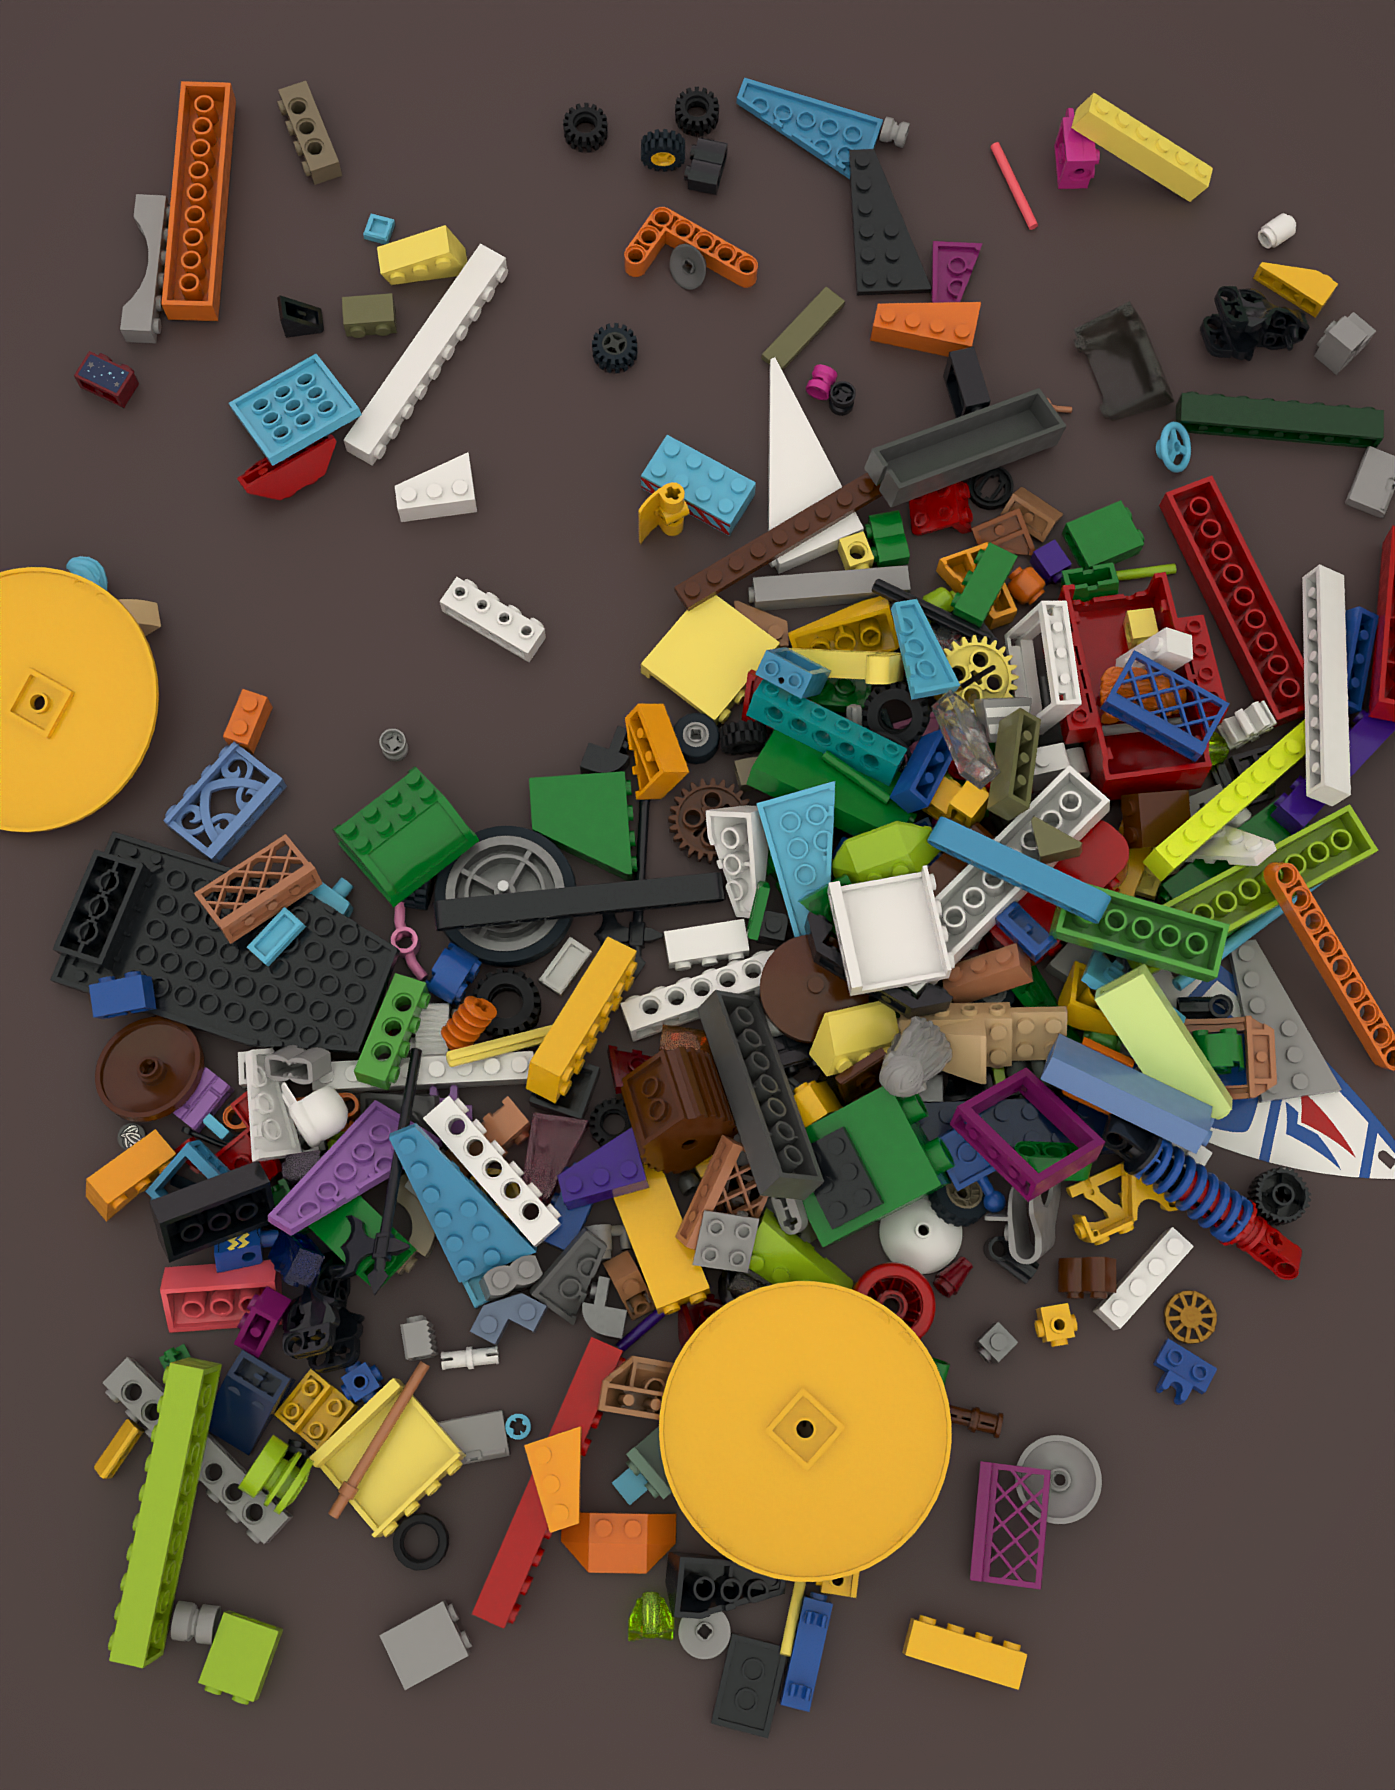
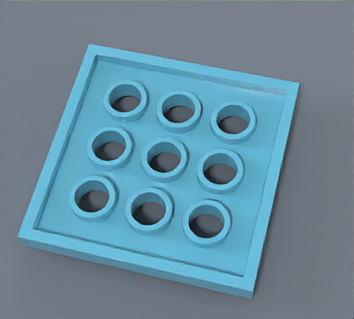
M317 354L312 355L229 402L232 411L272 466L362 415L359 407Z

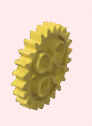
M973 635L970 643H968L965 637H962L961 646L953 641L951 643L953 651L947 648L943 649L950 666L960 669L963 673V679L959 681L960 685L968 681L972 674L975 676L992 665L995 666V670L979 679L978 684L973 682L959 692L942 694L937 702H947L944 708L945 711L950 708L955 709L953 712L954 718L961 712L963 713V721H966L972 715L973 721L977 722L975 705L965 701V691L971 690L975 692L977 699L1013 697L1009 691H1015L1018 687L1011 684V681L1017 680L1019 676L1011 674V671L1017 665L1008 664V661L1013 656L1008 655L1004 657L1005 646L997 650L996 640L988 645L986 636L980 642H977L976 635ZM975 654H980L985 658L984 667H977L973 663V656ZM988 677L998 679L999 688L997 690H992L988 687Z

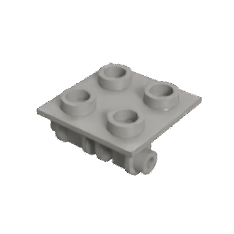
M704 1210L692 1265L748 1273L759 1218L748 1217L749 1213L745 1211H737V1215Z

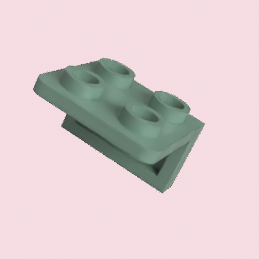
M658 1426L626 1454L629 1458L626 1464L636 1476L642 1473L648 1480L644 1486L655 1499L660 1495L664 1500L672 1491L665 1475L661 1458Z

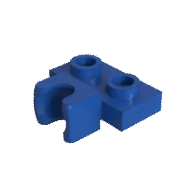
M1168 1338L1164 1341L1153 1365L1165 1372L1156 1386V1392L1161 1393L1163 1390L1168 1389L1169 1386H1172L1176 1390L1174 1403L1181 1405L1187 1400L1192 1389L1200 1394L1206 1392L1217 1368Z

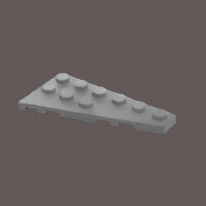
M1256 939L1246 941L1229 954L1241 1017L1252 1016L1258 1022L1265 1023L1273 1028L1275 1035L1277 1084L1258 1096L1259 1103L1341 1091L1340 1085Z

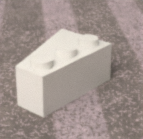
M468 452L395 485L397 508L401 522L477 512Z

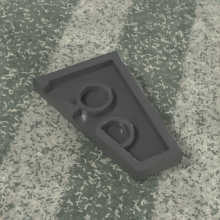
M584 1227L530 1289L531 1295L567 1322L574 1325L578 1309L587 1295L586 1291L590 1281L595 1276L606 1251V1243Z

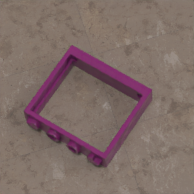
M1027 1067L957 1106L950 1125L1028 1202L1097 1160L1105 1144V1141ZM1019 1091L1079 1149L1038 1173L978 1114Z

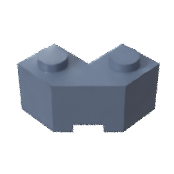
M523 1293L483 1305L470 1332L498 1346L510 1321L536 1333L548 1307Z

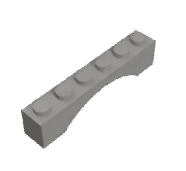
M136 194L134 219L147 241L148 266L140 288L122 309L120 330L126 342L156 343L157 334L161 333L162 325L159 314L160 311L164 310L161 304L170 204L165 195Z

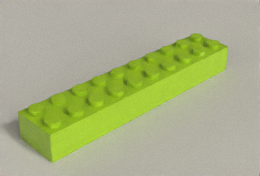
M1349 804L1276 843L1275 847L1277 850L1258 866L1235 865L1163 905L1230 924L1229 934L1280 906L1263 877L1265 867L1272 862L1293 864L1310 890L1369 858L1378 849ZM1282 869L1278 872V878L1281 881L1284 876ZM1296 892L1293 893L1292 899L1297 897ZM1127 959L1132 970L1143 965L1142 963ZM1146 965L1152 975L1162 970Z
M188 1357L171 1362L165 1369L163 1375V1383L166 1384L164 1394L160 1397L157 1404V1413H160L158 1424L154 1426L151 1434V1442H153L152 1453L149 1454L145 1463V1472H147L146 1482L142 1485L139 1492L140 1512L137 1513L133 1522V1531H135L134 1541L130 1544L127 1551L128 1570L123 1575L120 1585L123 1595L114 1614V1620L117 1621L116 1629L108 1643V1650L111 1651L109 1661L144 1668L164 1653L222 1367L220 1363Z

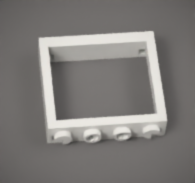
M1041 601L1004 635L1007 656H1013L1008 661V664L1017 665L1011 671V674L1019 676L1017 680L1011 681V684L1018 687L1017 690L1012 691V696L1032 698L1030 713L1041 719L1039 735H1043L1082 704L1067 601ZM1040 633H1042L1051 704L1043 710L1033 647V639ZM1011 639H1017L1015 646L1011 645ZM1059 695H1063V701H1060Z

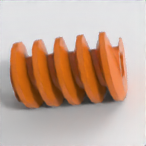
M467 996L464 1002L459 1005L458 1010L453 1013L452 1018L448 1019L446 1025L441 1028V1035L446 1041L448 1048L455 1050L473 1045L480 1037V1034L491 1023L492 1019L496 1017V1007L486 999Z

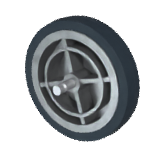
M495 826L476 832L475 834L480 841L438 873L435 885V901L575 887L577 885L567 859L549 839L523 827ZM573 918L444 931V933L452 943L478 957L479 961L483 964L496 967H516L534 962L551 952L568 932Z

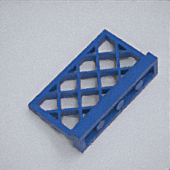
M1134 650L1100 709L1196 762L1205 751L1208 741L1230 703ZM1135 660L1145 665L1146 675L1134 677L1131 666ZM1127 673H1128L1129 679H1125V680H1124V678L1126 677V675H1127ZM1161 675L1167 677L1171 688L1158 691L1154 677ZM1149 679L1153 692L1140 695L1136 682ZM1131 683L1135 696L1125 698L1116 692L1121 685ZM1188 689L1192 691L1195 701L1182 704L1178 690ZM1173 692L1177 705L1164 708L1160 695ZM1155 696L1159 710L1149 712L1144 709L1142 699ZM1211 702L1220 707L1216 715L1206 717L1202 704ZM1197 705L1201 719L1188 722L1184 708ZM1179 710L1182 724L1173 725L1169 723L1166 713ZM1203 724L1205 736L1202 741L1192 736L1189 726Z

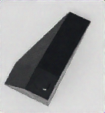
M668 1552L665 1583L672 1617L703 1619L717 1612L733 1610L737 1606L751 1602L756 1603L785 1594L786 1580L753 1572L727 1557Z

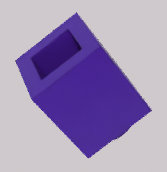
M1055 539L1033 551L1029 561L1035 571L1045 581V586L1053 582L1055 584L1060 583L1062 571L1069 570L1072 565Z

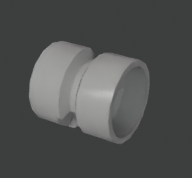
M178 1601L172 1619L171 1639L185 1642L190 1641L194 1637L196 1643L212 1645L221 1621V1606L203 1604L198 1609L197 1605L193 1602Z

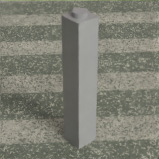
M908 565L753 577L752 587H748L749 603L754 602V608L762 611L854 604L879 596L871 591L877 579H881L910 593Z

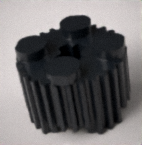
M1288 1167L1272 1168L1254 1178L1251 1182L1252 1185L1249 1186L1251 1190L1247 1194L1250 1197L1247 1199L1252 1200L1256 1204V1216L1263 1217L1271 1226L1274 1224L1276 1226L1285 1225L1296 1221L1297 1218L1302 1216L1301 1214L1306 1212L1304 1209L1310 1207L1308 1202L1311 1201L1309 1198L1311 1193L1308 1192V1187H1305L1306 1182H1302V1177H1297L1298 1173H1294V1169L1289 1170ZM1276 1192H1278V1196L1283 1198L1282 1201L1279 1202L1275 1196Z

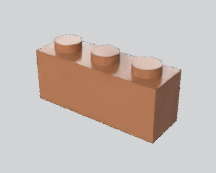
M1017 943L955 964V968H952L949 978L942 979L943 988L953 997L952 1001L954 1003H970L1033 982L1030 959Z

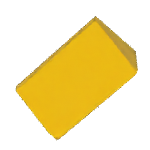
M130 1419L125 1420L94 1466V1469L101 1478H113L144 1433L142 1427Z

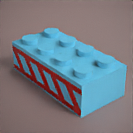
M666 435L641 475V488L651 494L667 483L674 482L680 484L685 492L684 500L689 508V515L728 536L731 535L755 496L756 482L669 435Z

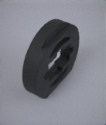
M1001 466L969 478L967 483L970 490V500L976 506L985 510H995L1005 505L1011 498L1014 488L1010 473ZM985 476L978 487L975 488L976 481L980 477ZM999 477L998 482L1000 484L991 497L981 498L982 493L980 491L989 478ZM1004 487V494L1000 498L994 500L1001 491V489Z

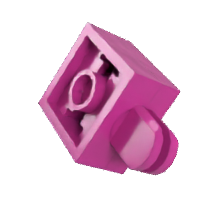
M1073 108L1066 109L1065 117L1062 118L1054 145L1058 189L1088 188L1090 179L1094 178L1095 164H1099L1100 151L1095 148V142L1071 128L1074 119Z

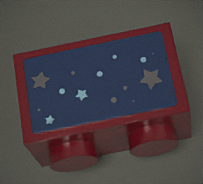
M91 351L87 353L74 374L80 388L122 408H125L139 385L132 368L125 364L118 365L108 356L102 353L97 355Z

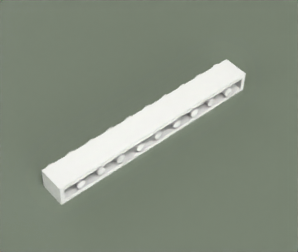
M482 244L477 247L362 412V415L343 441L347 452L372 466L377 459L383 457L386 445L391 439L396 438L404 419L410 418L414 405L418 399L421 400L425 396L428 389L427 386L431 380H435L439 376L442 364L445 360H449L452 357L458 341H462L466 337L469 325L472 321L475 322L479 318L481 308L485 302H489L492 299L498 283H502L506 279L508 274L506 257Z
M1319 564L1302 577L1306 796L1334 806L1351 795L1344 575Z

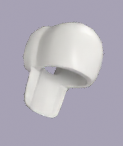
M282 1083V1099L289 1108L288 1112L295 1126L309 1146H319L323 1141L335 1136L345 1127L348 1119V1108L343 1098L335 1089L330 1086L323 1087L297 1101L286 1083Z

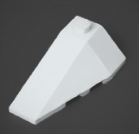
M745 805L706 810L708 839L710 845H714L719 858L716 862L719 869H723L727 880L726 890L736 917L749 918L757 884L759 881L765 882L769 849L757 806Z

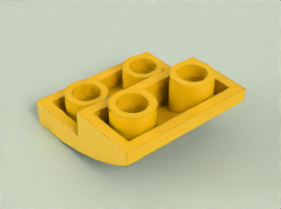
M310 1369L274 1415L318 1450L347 1422L358 1406L351 1400H348L343 1393L318 1373Z

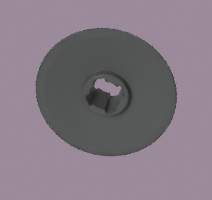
M689 244L678 245L672 251L669 265L672 277L676 283L688 290L698 288L706 275V260L697 248Z

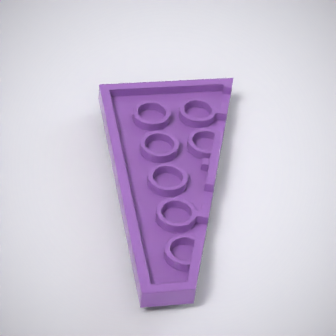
M374 1100L268 1214V1222L292 1236L388 1179L394 1152L389 1134L397 1131L400 1114ZM420 1127L439 1148L442 1147V1140Z

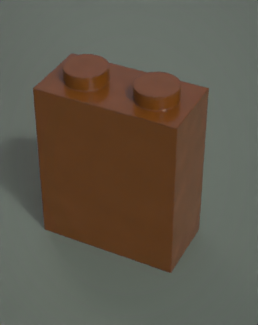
M1189 790L1121 795L1123 837L1126 839L1129 849L1157 847L1191 818Z

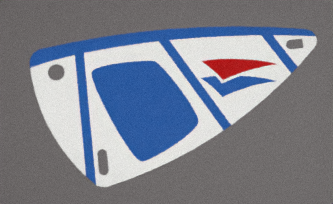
M1221 965L1216 979L1210 982L1196 979L1181 991L1177 990L1172 984L1174 977L1170 971L1162 969L1152 975L1175 1009L1177 997H1213L1223 994L1230 997L1234 1005L1233 1011L1228 1018L1241 1017L1233 975ZM1219 1003L1213 1004V1010L1217 1014H1225L1223 1005ZM1244 1033L1238 1035L1242 1036L1245 1070L1238 1072V1067L1231 1068L1232 1074L1218 1075L1224 1086L1247 1085ZM1122 1042L1119 1053L1132 1058ZM1327 1061L1326 1063L1340 1085L1341 1091L1259 1103L1258 1096L1251 1099L1232 1100V1110L1222 1119H1214L1210 1129L1213 1133L1209 1143L1269 1163L1346 1177L1395 1179V1165L1389 1169L1378 1158V1153L1384 1150L1395 1159V1140L1360 1097ZM1135 1062L1133 1069L1140 1071V1068Z

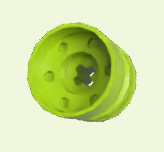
M272 1435L241 1481L238 1489L254 1498L264 1488L268 1493L263 1505L267 1507L275 1496L278 1497L280 1500L273 1511L280 1515L283 1509L293 1503L304 1487L314 1461L307 1458L301 1468L297 1467L296 1463L302 1453L298 1451L289 1461L286 1460L284 1456L289 1444Z

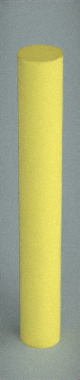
M795 1581L780 1649V1654L791 1657L806 1582Z

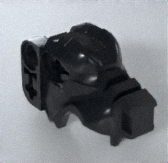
M1222 286L1214 297L1218 314L1205 317L1200 326V332L1206 350L1212 356L1218 358H1231L1232 356L1241 361L1245 359L1251 361L1256 347H1265L1270 350L1287 348L1288 351H1291L1293 344L1303 341L1310 327L1305 318V312L1296 309L1291 310L1284 306L1283 308L1275 306L1268 302L1266 297L1256 289H1237L1236 286ZM1207 324H1212L1218 329H1212Z
M333 1251L312 1256L309 1264L311 1271H308L305 1277L308 1282L304 1285L303 1294L290 1302L282 1317L284 1330L282 1347L284 1353L293 1359L306 1358L310 1368L319 1373L348 1368L357 1362L360 1356L359 1338L363 1333L362 1322L365 1319L361 1314L350 1312L346 1308L351 1287L350 1277L357 1274L355 1273L344 1279H336L335 1277L343 1270L345 1262ZM294 1343H295L297 1346L301 1347V1348H300L297 1352H295V1353H293V1349H292ZM347 1348L350 1349V1353H347L345 1358L339 1356L346 1353ZM326 1353L324 1362L317 1366L316 1360L318 1355Z

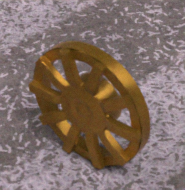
M1182 1291L1175 1294L1169 1299L1164 1309V1324L1168 1332L1182 1343H1200L1209 1338L1215 1331L1217 1323L1215 1307L1209 1298L1197 1291ZM1184 1295H1192L1191 1306H1188ZM1197 1297L1204 1301L1198 1308L1195 1307ZM1178 1298H1180L1184 1306L1182 1309L1173 1304ZM1208 1306L1211 1313L1202 1314L1201 1310ZM1173 1308L1178 1311V1316H1169L1170 1309ZM1202 1318H1211V1325L1203 1322ZM1178 1320L1180 1324L1173 1330L1170 1321ZM1199 1325L1208 1330L1203 1336L1198 1328ZM1183 1327L1186 1328L1185 1338L1177 1334ZM1192 1328H1194L1198 1339H1190Z

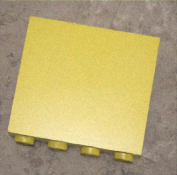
M715 595L692 610L685 611L641 663V673L647 678L651 676L656 678L700 713L713 719L716 725L719 722L723 724L731 715L732 711L730 709L734 704L737 703L739 705L744 700L748 672L751 669L757 671L766 650L779 648L780 642Z
M392 1378L309 1457L314 1461L313 1466L321 1468L338 1490L344 1481H348L405 1387L400 1379ZM413 1395L357 1486L359 1489L353 1500H349V1503L374 1531L372 1534L374 1538L382 1537L383 1535L387 1538L399 1526L397 1522L404 1515L409 1517L420 1507L418 1502L426 1494L429 1497L441 1487L440 1480L447 1474L452 1476L462 1467L463 1463L461 1460L466 1455Z

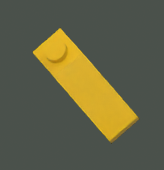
M1265 262L1259 265L1253 277L1254 280L1315 318L1338 285L1330 276L1322 274L1317 270Z

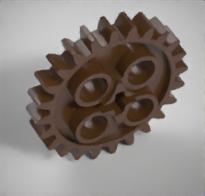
M702 778L699 787L693 782L690 783V792L684 788L681 789L683 798L675 796L674 802L678 806H670V812L675 815L668 816V822L674 824L669 827V832L677 833L673 837V842H682L679 846L680 851L686 848L689 849L688 858L696 853L698 854V862L704 856L707 857L709 864H711L713 857H717L719 860L714 845H710L704 840V836L707 835V826L697 837L693 834L706 825V810L723 808L725 805L729 807L749 805V799L741 800L743 796L742 790L736 794L734 793L735 784L726 788L724 779L719 785H716L715 779L711 778L710 785H706ZM708 798H715L719 805L709 807L705 804V801ZM690 815H694L700 821L696 825H690L685 819Z

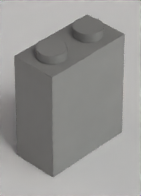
M446 1599L379 1635L404 1690L471 1654L469 1648L472 1647V1642L465 1630L460 1631L456 1623L460 1619L453 1603L447 1604Z

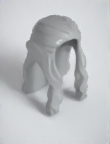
M914 1016L902 1035L897 1033L894 1036L887 1054L884 1055V1061L879 1074V1082L891 1095L904 1098L926 1090V1082L940 1073L945 1065L951 1061L952 1049L950 1048V1042L946 1040L945 1034L940 1031V1027L934 1025L930 1020L927 1021L926 1018Z

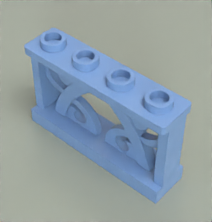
M233 742L220 751L219 758L213 765H208L203 770L200 780L185 790L183 799L177 805L175 804L168 809L164 822L171 830L211 862L219 864L287 786L279 775L272 772L238 743ZM236 760H242L247 764V773L244 778H240L241 770L239 766L235 772L229 771V767ZM254 768L268 779L265 784L251 779ZM238 788L236 803L240 812L237 815L222 813L211 818L210 803L212 793L224 789ZM245 789H248L245 793L246 796H253L249 802L242 801ZM192 812L195 814V817L189 822L197 824L202 821L203 825L196 829H186L182 825V820L188 813ZM221 820L229 822L225 829L220 828L221 823L214 827V824ZM206 831L212 844L207 848L193 836Z

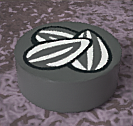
M128 1123L119 1130L117 1140L119 1145L127 1150L144 1138L147 1133L142 1126L136 1123Z

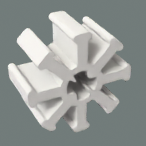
M1263 700L1260 703L1258 701L1252 703L1245 710L1240 709L1234 713L1235 716L1224 719L1221 725L1217 726V729L1228 748L1232 750L1243 747L1250 740L1251 742L1260 738L1259 735L1271 731L1277 722Z

